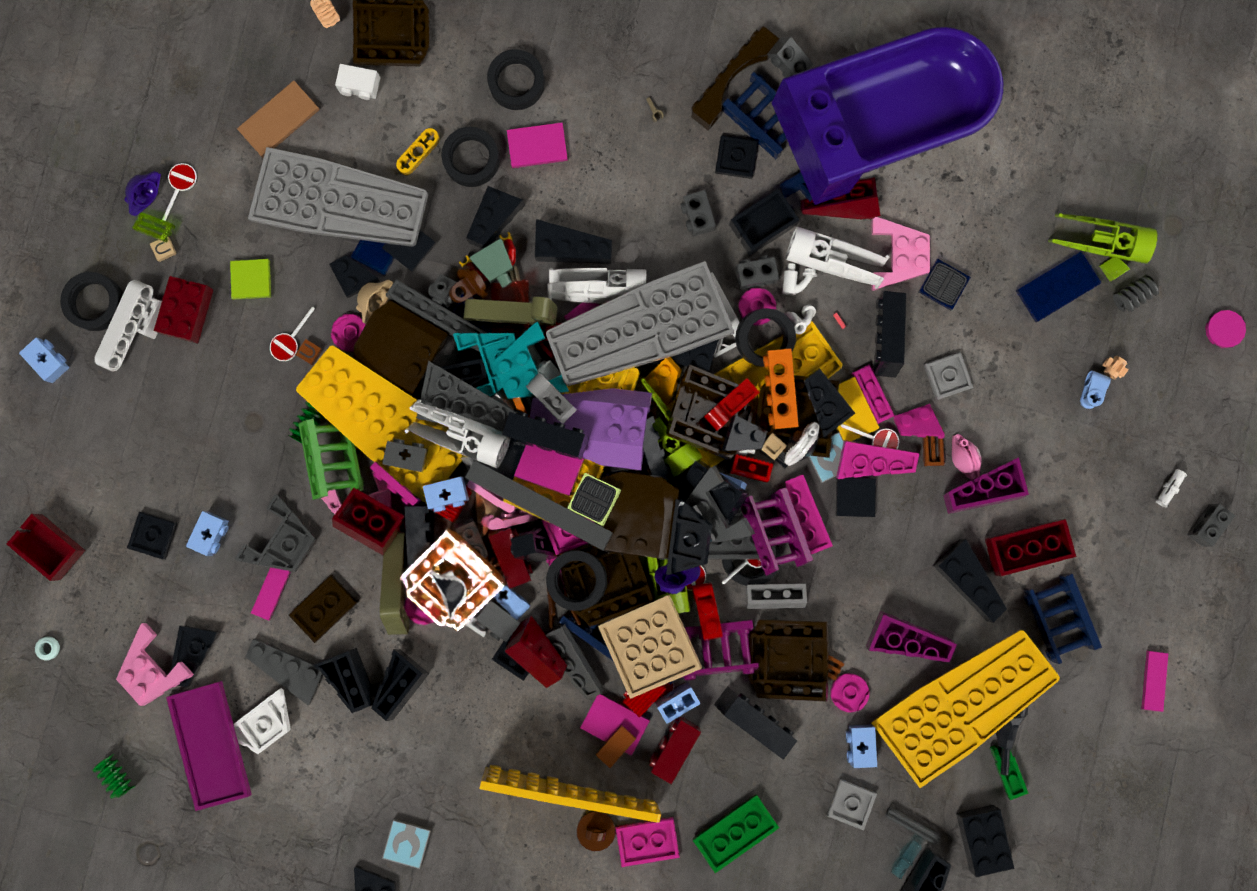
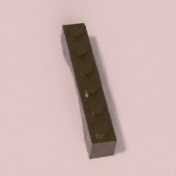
M763 26L759 31L756 30L752 34L749 44H744L741 47L738 57L736 59L732 58L727 64L728 69L724 73L720 72L715 79L716 83L712 87L709 86L704 91L702 100H697L691 107V118L709 131L720 118L722 97L732 79L747 67L767 61L770 58L767 54L780 38Z

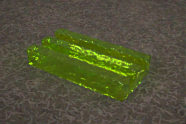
M141 212L132 228L139 233L167 243V237L171 236L172 233L170 231L171 229L174 230L175 226L172 223ZM144 218L146 220L165 226L166 229L157 227L142 220ZM139 225H142V226H144V227H147V228H149V229L155 230V231L160 232V233H163V234L160 235V234H158V233H155V232H152V231H150V230H147V229H144V228H142V227H139Z

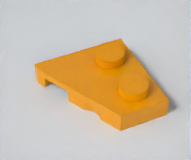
M671 357L665 358L644 378L666 406L673 402L672 396L674 391H676L677 380L680 378L682 371Z

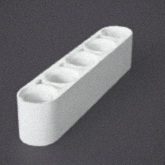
M132 280L127 285L95 355V363L98 366L110 371H117L122 365L153 296V288L150 285L137 280Z

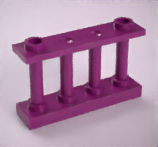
M787 488L779 489L770 495L772 499L756 503L752 496H748L741 506L744 517L755 532L751 536L761 561V567L766 576L779 570L778 565L795 561L796 566L800 567L813 561ZM774 506L778 517L761 521L758 510ZM781 524L785 535L768 539L764 528ZM788 542L791 554L774 557L771 547Z
M752 620L721 623L723 633L721 646L724 667L712 668L709 640L703 641L701 627H684L690 641L692 637H699L701 640L705 669H700L681 677L684 680H695L696 676L739 671H743V674L755 673L754 670L758 669V663L751 664L747 635L749 631L753 630ZM730 633H738L740 635L744 665L732 666L728 639Z

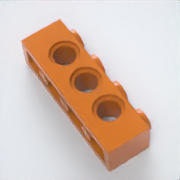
M792 349L766 351V355H763V364L768 370V375H765V385L769 386L770 394H767V405L771 406V414H768L769 425H773V429L798 427ZM776 364H780L783 367L781 375H776L773 371ZM779 383L785 387V392L782 395L777 394L775 391V387ZM780 403H784L787 407L784 414H780L777 411V406Z

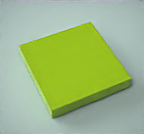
M269 259L230 261L231 298L233 300L271 298Z

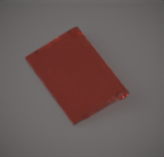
M529 280L512 281L505 288H502L500 283H491L493 301L529 303ZM492 322V333H514L516 338L529 329V322L527 324Z

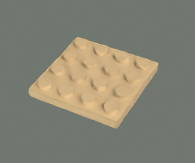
M670 594L598 626L630 699L702 668Z

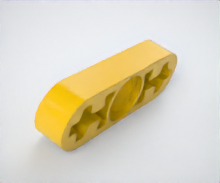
M425 129L400 156L396 166L401 174L410 175L439 144L440 137L435 129ZM434 134V141H428L427 136H432ZM422 141L424 142V144L426 143V145H427V147H428L427 149H426L425 146L421 143ZM421 147L423 154L415 156L413 155V150ZM411 155L412 159L415 160V162H413L412 160L410 161V158L408 156ZM402 163H408L410 167L408 169L403 168Z

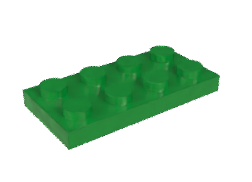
M755 794L692 840L714 873H717L779 829V826L758 795Z

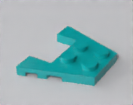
M539 322L534 323L492 362L508 399L535 396L526 387L539 373L528 347L546 339ZM562 375L549 380L560 393L570 392Z
M454 333L453 336L458 351L478 345L490 383L476 387V389L492 397L503 389L492 362L516 341L515 334Z

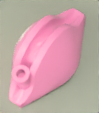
M960 434L952 436V461L955 467L970 480L980 477L982 459L978 448Z

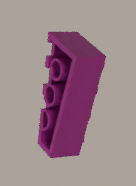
M1018 457L947 492L943 497L947 512L951 514L1022 499L1028 496L1029 492Z
M882 611L879 612L866 644L868 651L900 654L943 662H950L957 646L952 639Z

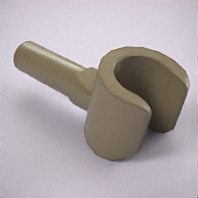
M648 97L646 100L653 113L652 120L657 122L655 114H660L661 119H663V112L657 110L651 98Z

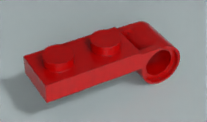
M746 378L704 417L718 431L760 392Z
M712 583L692 585L703 641L722 638L723 633Z

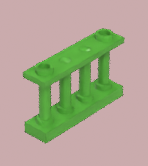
M314 419L299 423L313 500L328 496V491L351 488L352 491L353 488H356L359 491H363L364 481L360 474L355 445L341 432L342 442L320 445L317 434L337 432L339 430L332 424L316 426ZM343 450L345 461L322 463L321 453ZM347 469L349 480L331 483L325 481L324 472Z

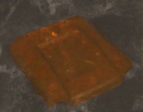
M447 529L400 576L407 589L406 594L408 598L437 625H446L455 628V631H459L506 585L502 575L457 532ZM452 570L454 576L461 579L466 585V597L457 607L452 620L449 618L440 591L430 571L441 575Z

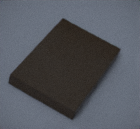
M330 575L289 616L316 643L358 601L333 575Z

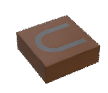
M305 339L295 355L314 365L323 349Z

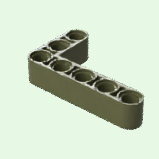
M533 297L532 303L478 299L465 300V320L527 325L539 322L542 326H556L557 305L549 298Z
M406 530L399 531L383 555L380 618L388 635L409 633V618L403 606L406 568L405 551L407 550L405 541Z

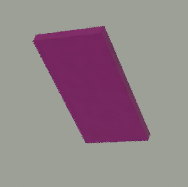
M222 681L166 697L195 811L251 796L252 793Z

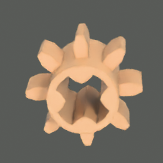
M1119 356L1107 358L1102 365L1105 367L1104 374L1112 379L1124 377L1129 369L1125 368L1127 362Z

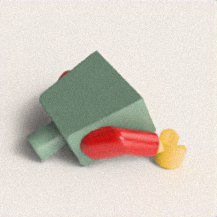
M507 232V238H502L500 235L499 240L470 258L466 255L467 261L465 263L459 261V264L462 267L469 266L470 271H476L484 282L489 281L492 283L498 280L502 288L507 287L512 283L507 273L513 270L512 266L516 263V248L512 242L510 232Z

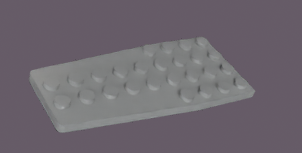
M266 147L248 220L303 233L415 246L428 193L426 190L321 158Z
M704 261L653 280L549 329L546 332V336L563 380L567 386H571L687 352L734 334V329L707 263Z

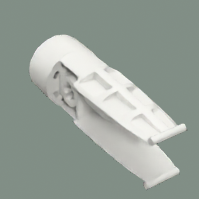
M798 226L795 228L786 254L787 261L841 278L875 285V289H878L884 280L883 277L845 262L849 258L883 267L889 259V255L883 257L853 244Z
M549 268L548 298L551 300L604 304L646 284V269L607 270V268H575L553 270Z
M420 399L410 407V410L445 425L449 429L447 432L413 422L405 429V433L411 431L439 446L498 468L502 463L510 440L502 435V431L453 412L423 404Z

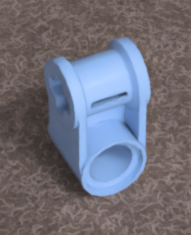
M1091 370L1085 379L1080 397L1081 405L1086 409L1100 406L1104 401L1111 378Z
M501 585V591H508V598H500L501 593L499 592L495 596L496 601L513 618L519 620L531 605L512 588L509 589L508 585Z

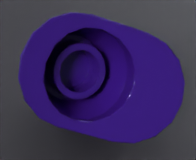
M667 565L656 570L654 578L660 585L661 592L677 594L686 585L698 579L700 567L667 575Z

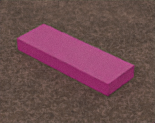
M865 366L851 373L856 378L877 424L894 417L895 415L871 366Z
M270 567L251 614L268 621L271 620L291 571Z
M1146 651L1141 709L1164 711L1168 653Z

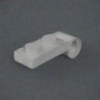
M540 372L526 385L527 389L562 424L576 411L575 407Z

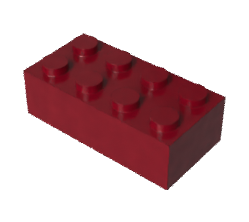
M1057 519L985 538L995 576H1005L1077 557L1066 519Z

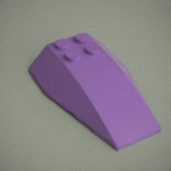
M611 388L562 394L576 409L563 423L566 425L565 428L572 430L573 427L582 429L584 434L589 437L583 459L593 461L601 466L641 471L644 454L643 443L652 393ZM537 397L533 398L530 418L535 419V416L546 419V423L552 425L554 422L561 423Z

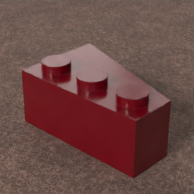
M513 526L497 530L488 529V537L509 589L531 581L533 570L530 563L514 558L511 553V538L518 534L517 529L513 528Z
M532 615L519 624L505 649V652L546 688L561 680L567 664Z

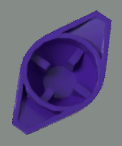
M153 171L146 175H135L129 180L125 189L126 197L124 200L129 204V213L131 215L137 216L154 201L158 193L161 174Z

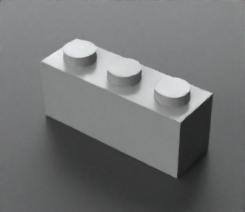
M806 584L747 585V609L805 608L807 604Z

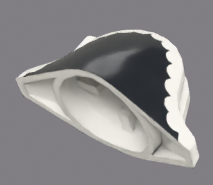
M812 422L790 435L786 446L785 464L791 466L814 453L819 433V425L816 422Z
M452 570L441 575L430 571L440 591L449 618L452 620L457 607L466 597V585L461 579L454 576Z

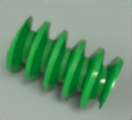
M305 402L308 409H301L305 415H297L300 422H293L296 429L289 428L292 436H288L302 443L299 423L314 419V424L320 426L321 423L318 418L325 419L308 402Z
M113 755L102 760L92 770L94 773L100 771L97 776L98 779L105 778L101 783L102 786L109 784L106 792L113 791L110 795L111 799L120 798L135 788V785L128 787L131 779H123L127 773H119L123 767H115L118 759L111 761L110 759Z

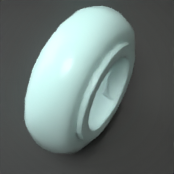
M50 636L39 639L35 645V653L42 660H51L60 651L58 641ZM45 643L51 645V652L49 654H46L43 650Z

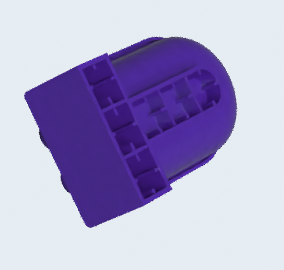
M936 27L783 78L772 101V106L813 202L817 205L849 193L864 173L968 137L980 131L997 113L1003 97L1004 83L1002 71L996 57L981 40L959 29Z

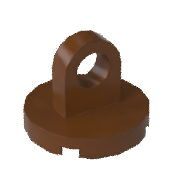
M469 266L460 268L457 272L459 281L449 291L451 299L457 303L464 302L470 297L478 300L485 299L488 293L484 291L486 285L480 275L474 270L470 271ZM456 288L463 290L464 296L462 298L456 295Z
M590 811L579 820L577 838L586 849L602 851L613 842L615 824L607 813Z

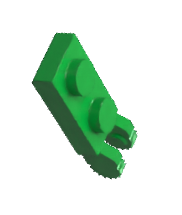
M991 746L990 750L995 760L994 763L1008 799L1013 800L1029 794L1011 750L1009 775L1006 776L1000 774L1001 758L998 749L995 746Z

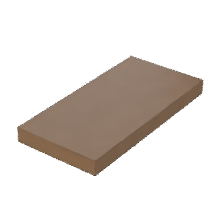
M292 81L239 126L237 130L259 155L264 158L266 147L276 148L320 109L295 81Z

